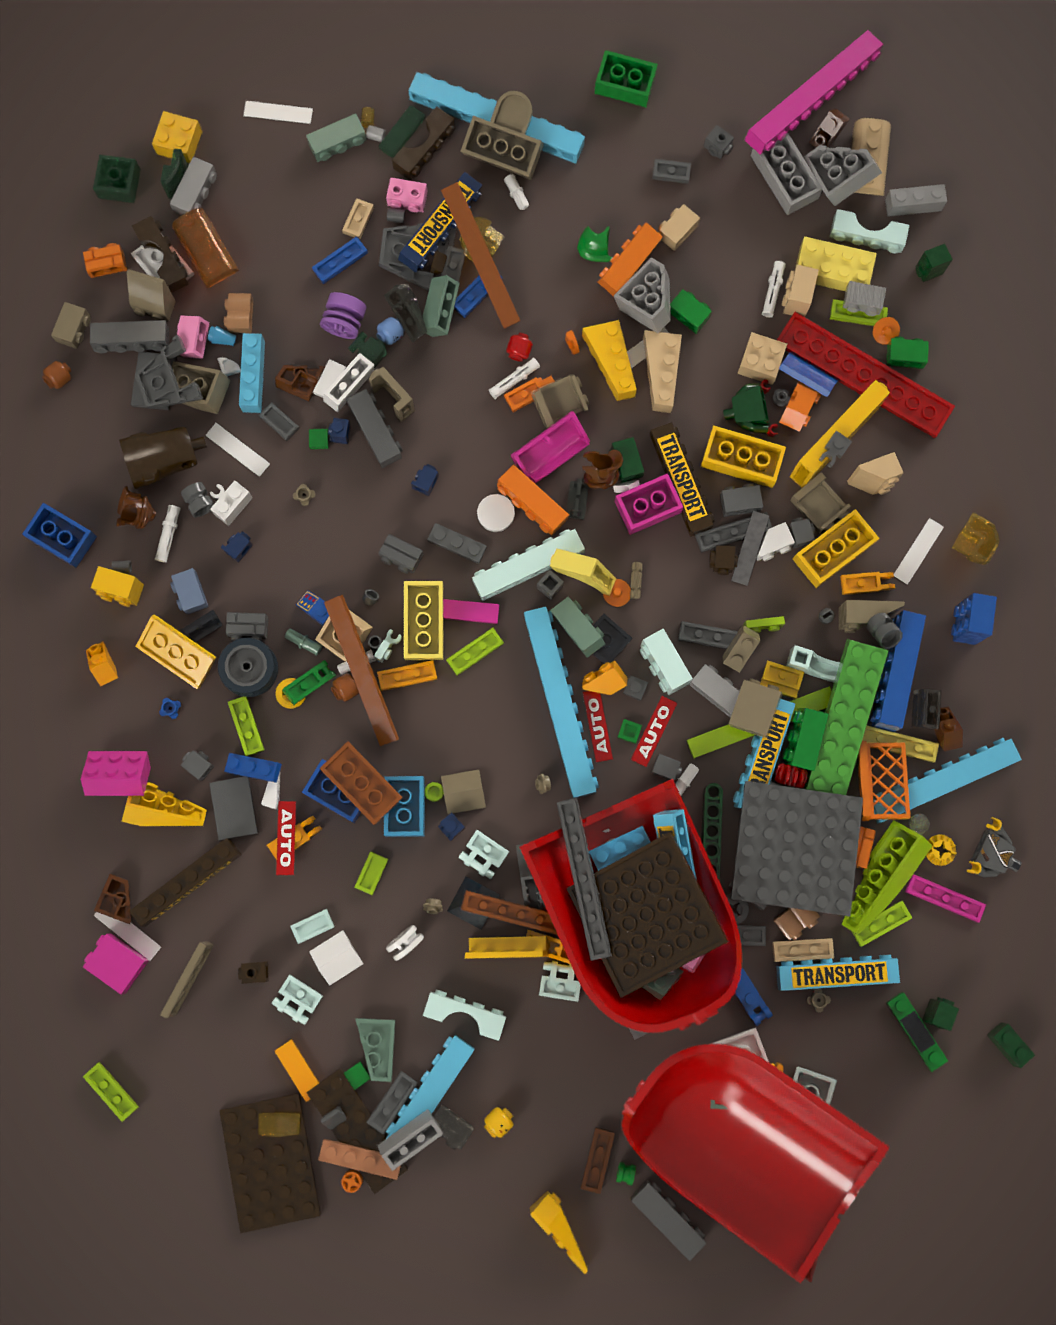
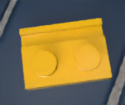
M767 660L760 685L766 687L768 684L776 686L783 696L796 699L804 672Z

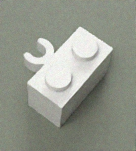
M235 480L226 491L221 485L217 484L216 486L220 493L216 495L210 492V495L217 500L210 510L228 526L253 498L250 492Z

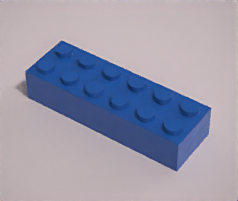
M903 610L894 619L892 618L894 624L902 631L903 637L896 646L888 649L883 674H881L879 681V692H876L874 703H876L875 711L872 710L870 715L871 727L896 732L903 728L926 615Z

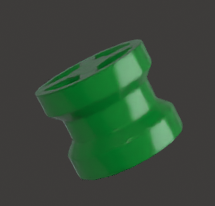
M620 1161L616 1182L621 1183L623 1181L632 1186L636 1165L631 1164L628 1166Z

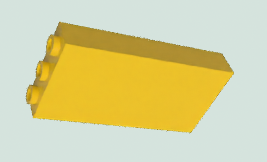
M875 380L799 460L790 478L802 488L814 479L830 462L828 457H825L822 462L819 461V458L828 451L824 447L833 434L838 431L848 439H851L877 412L890 393L887 387Z

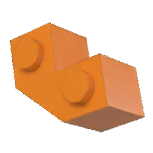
M798 381L779 423L800 432L802 426H807L811 416H808L813 403H818L821 394Z

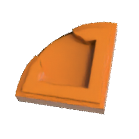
M570 330L566 332L565 341L572 354L575 355L579 353V346L573 331Z

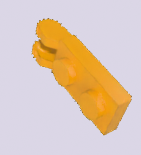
M870 572L841 575L842 595L895 589V584L881 585L880 579H891L894 577L893 572Z
M314 816L304 820L301 824L295 825V850L322 830L321 826H316L309 833H306L304 827L316 820ZM276 838L267 844V847L277 860Z

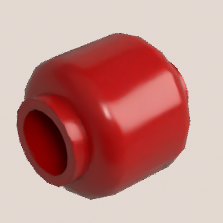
M519 332L518 335H512L506 348V352L509 354L508 357L518 362L528 359L533 343L529 340V336Z

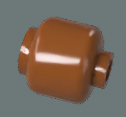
M54 361L43 370L42 378L51 389L53 387L60 389L71 380V369L66 363L62 364Z
M345 673L332 683L333 687H331V690L337 700L346 702L359 694L354 678L349 673Z

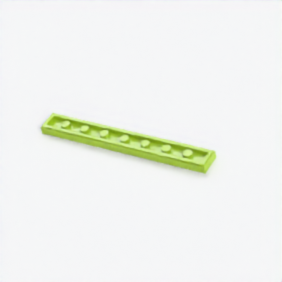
M830 686L789 701L795 703L793 713L797 711V708H808L816 711L826 709L831 695ZM728 724L686 741L694 759L755 736V734L731 727Z

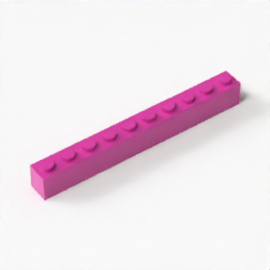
M867 30L752 126L746 135L745 141L760 155L766 150L770 151L777 140H783L789 130L793 131L801 120L805 121L813 110L817 111L822 106L823 101H829L836 90H842L848 80L852 81L860 70L864 71L871 61L875 62L881 55L880 50L883 43Z

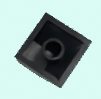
M465 877L447 912L482 930L488 917L461 910L465 891L499 898L500 894Z

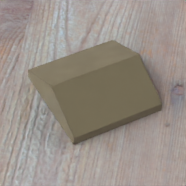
M479 770L441 776L448 815L450 813L455 814L486 808Z

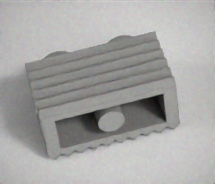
M849 281L846 287L843 308H846L849 312L862 311L869 316L879 315L883 309L886 288Z

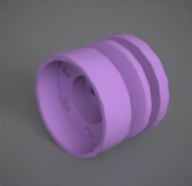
M339 292L330 293L326 303L327 311L323 313L320 326L333 335L346 339H355L359 333L358 330L361 326L359 321H362L366 305L351 295Z

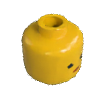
M495 1107L484 1118V1128L493 1138L496 1136L502 1138L513 1127V1121L511 1120L513 1115L507 1108L502 1110L499 1107Z

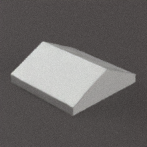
M343 930L309 951L317 968L329 985H332L363 965L362 960Z

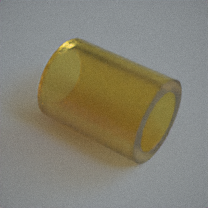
M371 107L362 108V127L368 128L369 125L373 126L374 109Z

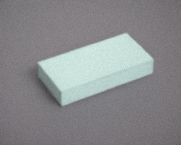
M325 909L290 927L297 943L300 944L335 926L328 910Z

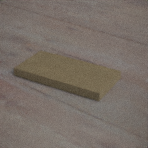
M208 941L199 942L161 1012V1016L169 1018L177 1015L209 956L213 944Z

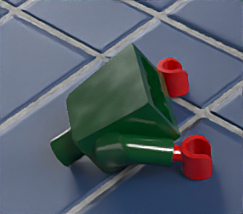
M765 379L761 384H745L736 393V396L732 397L733 407L723 410L725 420L735 418L736 423L744 430L760 434L767 433L770 437L776 436L778 433L772 432L771 428L776 429L778 425L772 424L768 427L770 422L764 394L768 393L771 387L766 388L764 386L769 381Z

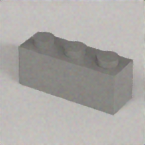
M195 157L192 158L170 202L174 213L194 220L195 216L200 213L201 204L208 197L210 185L215 182L217 177L212 164Z
M945 184L890 190L885 199L887 215L898 216L942 211L947 203Z
M705 664L689 685L731 718L740 689L737 690L733 687V682L728 678L719 676L717 674L718 670L713 666Z
M427 1109L377 1146L382 1158L393 1171L443 1135V1132Z

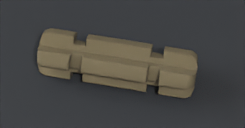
M633 562L630 598L640 599L642 563Z

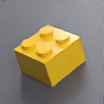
M163 111L152 145L158 155L190 163L198 146L202 129L198 120Z
M98 566L91 588L103 600L112 602L114 599L120 605L130 607V605L137 606L144 584L135 576Z

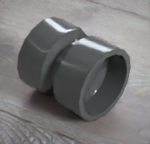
M202 482L193 483L181 491L185 503L189 504L188 508L195 518L211 512L210 509L214 505L211 497L206 496L208 492Z
M886 613L874 615L867 623V630L883 649L893 648L903 637L902 631Z

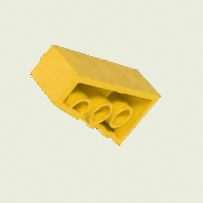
M619 320L583 328L582 338L587 343L616 400L620 401L635 397L637 389Z

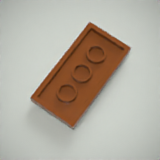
M349 741L319 768L374 826L403 798Z

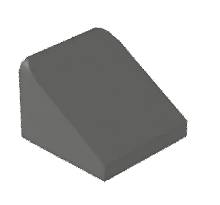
M337 1106L321 1118V1123L332 1130L344 1122L347 1117L340 1106Z

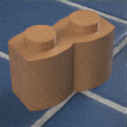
M229 293L228 299H225V310H228L227 316H224V327L227 328L229 333L251 334L253 315L252 295Z
M788 908L773 919V921L787 940L792 938L794 941L803 934L801 931L804 928L808 927L810 929L815 926L820 915L815 911Z

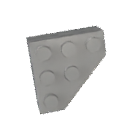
M819 145L804 156L825 195L834 206L882 173L867 149L851 150L846 147L827 148V146Z
M650 258L614 295L619 310L659 333L670 322V279L665 266Z

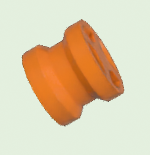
M352 1169L345 1173L341 1181L343 1189L350 1193L359 1190L363 1183V1176L358 1170Z

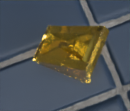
M259 1113L258 1135L281 1137L299 1134L300 1113Z

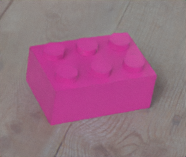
M668 474L618 494L614 501L630 535L676 516L683 510V505Z
M89 751L81 776L85 796H144L151 769L147 751Z

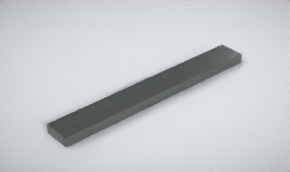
M577 798L557 802L590 959L596 960L610 957L612 954Z

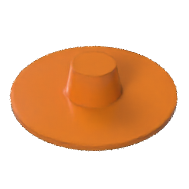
M892 317L881 318L873 327L874 339L883 345H887L891 338L898 337L900 333V325Z
M616 579L610 596L603 594V597L609 605L620 607L630 600L631 588L624 580Z

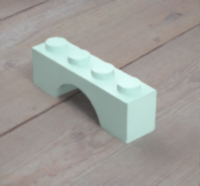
M837 209L833 218L830 237L837 241H849L855 245L863 244L873 249L881 248L891 253H901L906 244L909 225L891 221L882 230L870 231L859 224L855 213Z
M794 645L790 650L786 666L834 683L840 662L825 659L812 650Z
M437 989L435 993L430 992L423 1016L442 1022L448 1015L454 1012H465L477 1021L480 1035L499 1041L506 1020V1016L503 1015L504 1011L495 1008L489 1011L484 1009L485 1005L473 1002V1005L465 1003L466 999L454 996V999L446 997V992Z

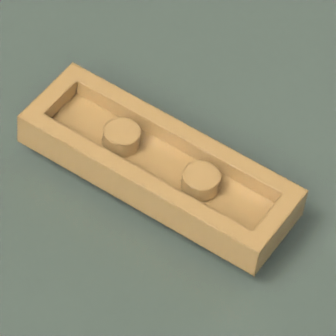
M833 938L772 942L774 962L834 958Z

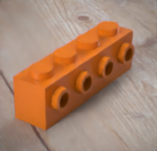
M647 222L635 228L632 232L633 238L631 240L627 239L621 246L622 252L620 254L616 253L610 260L612 263L610 267H605L599 274L601 278L597 283L612 296L629 281L663 237Z
M514 464L498 479L497 487L499 492L512 499V503L517 508H522L526 512V516L532 521L535 520L543 532L553 536L568 520L569 514Z

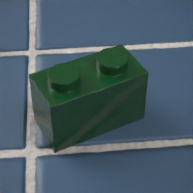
M945 243L924 251L915 266L916 274L918 277H921L923 282L943 275L953 259Z
M634 437L612 443L611 450H618L623 456V464L617 469L619 471L618 478H620L621 483L642 478L644 476V469Z
M945 998L930 999L922 1021L937 1028L951 1031L959 1008L954 1007V1002Z
M1001 1022L987 1034L1014 1067L1022 1068L1035 1056L1008 1023Z

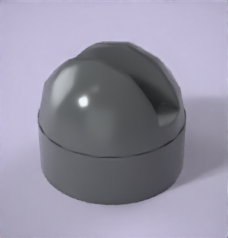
M367 589L363 594L362 600L365 605L372 606L377 602L379 595L376 591Z
M829 608L822 609L818 615L820 622L823 624L831 623L835 617L834 612ZM830 612L831 615L824 619L823 616Z

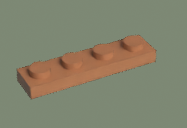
M328 1139L323 1140L319 1161L398 1179L400 1166L392 1171L382 1158L380 1152Z

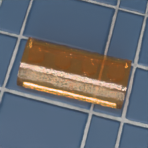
M193 209L181 215L173 222L172 228L207 289L239 271L204 209Z

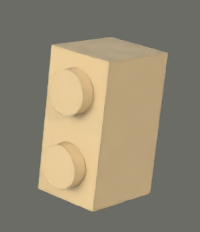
M684 204L680 208H676L672 212L671 218L668 221L662 222L658 228L659 234L663 236L661 240L673 251L698 227L700 217Z

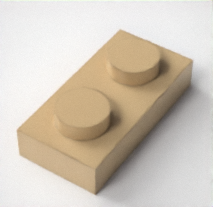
M356 198L343 227V233L354 238L357 236L360 240L374 205Z

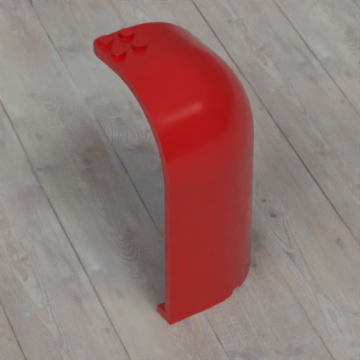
M673 779L582 819L588 850L590 851L607 843L610 839L618 838L643 826L650 842L657 839L653 815L664 810L684 809L696 879L729 942L706 953L694 973L681 966L680 969L684 971L682 976L662 1000H659L642 987L621 998L602 959H590L582 919L566 889L574 884L562 828L520 846V850L573 971L585 993L603 1013L617 1023L633 1030L649 1033L665 1032L675 1028L684 1030L690 1027L691 1023L695 1022L696 1025L706 1022L707 1018L718 1014L717 1010L725 1005L734 995L739 984L742 969L741 940L734 913ZM590 855V859H591V863H592V868H593V873H595V872H597L598 870H597V868H596V866H595V864H594V861H593V859H592V857H591V855Z
M702 1044L673 1054L664 1060L646 1081L642 1080L639 1083L634 1098L631 1096L628 1098L622 1111L624 1115L622 1129L626 1139L640 1158L661 1179L799 1283L803 1281L840 1222L838 1215L840 1213L844 1215L846 1210H848L859 1190L864 1186L890 1148L760 1056L748 1050L725 1044ZM711 1100H715V1105H724L727 1109H710Z

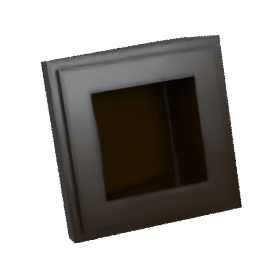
M439 251L435 252L431 273H443L447 255Z

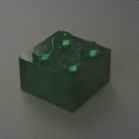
M99 154L93 190L99 199L135 203L141 172L136 159Z

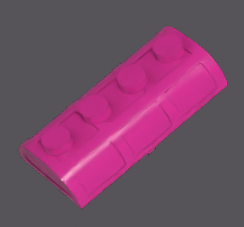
M570 411L566 416L512 453L511 457L517 468L536 484L590 445V440L574 411Z

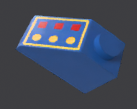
M308 590L296 604L297 607L322 626H324L329 617L324 604L325 601Z

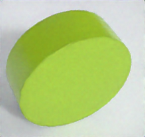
M436 782L429 783L425 788L426 798L431 802L440 801L444 796L443 787Z

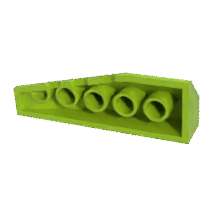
M893 820L871 852L868 868L864 869L863 880L855 891L857 894L854 901H852L851 915L845 916L841 925L857 935L864 930L899 894L930 851L932 845L922 835Z

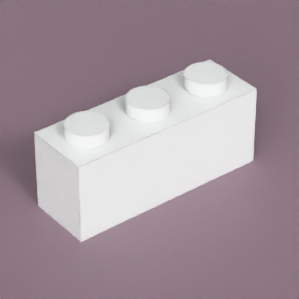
M359 353L324 392L323 401L336 412H339L347 403L346 399L353 396L370 377V374L374 371V364Z

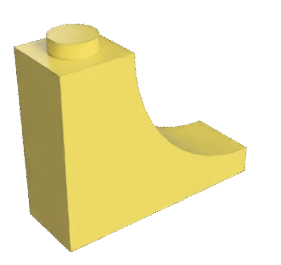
M556 548L550 560V567L553 570L580 580L596 588L601 593L610 596L616 578L598 559Z

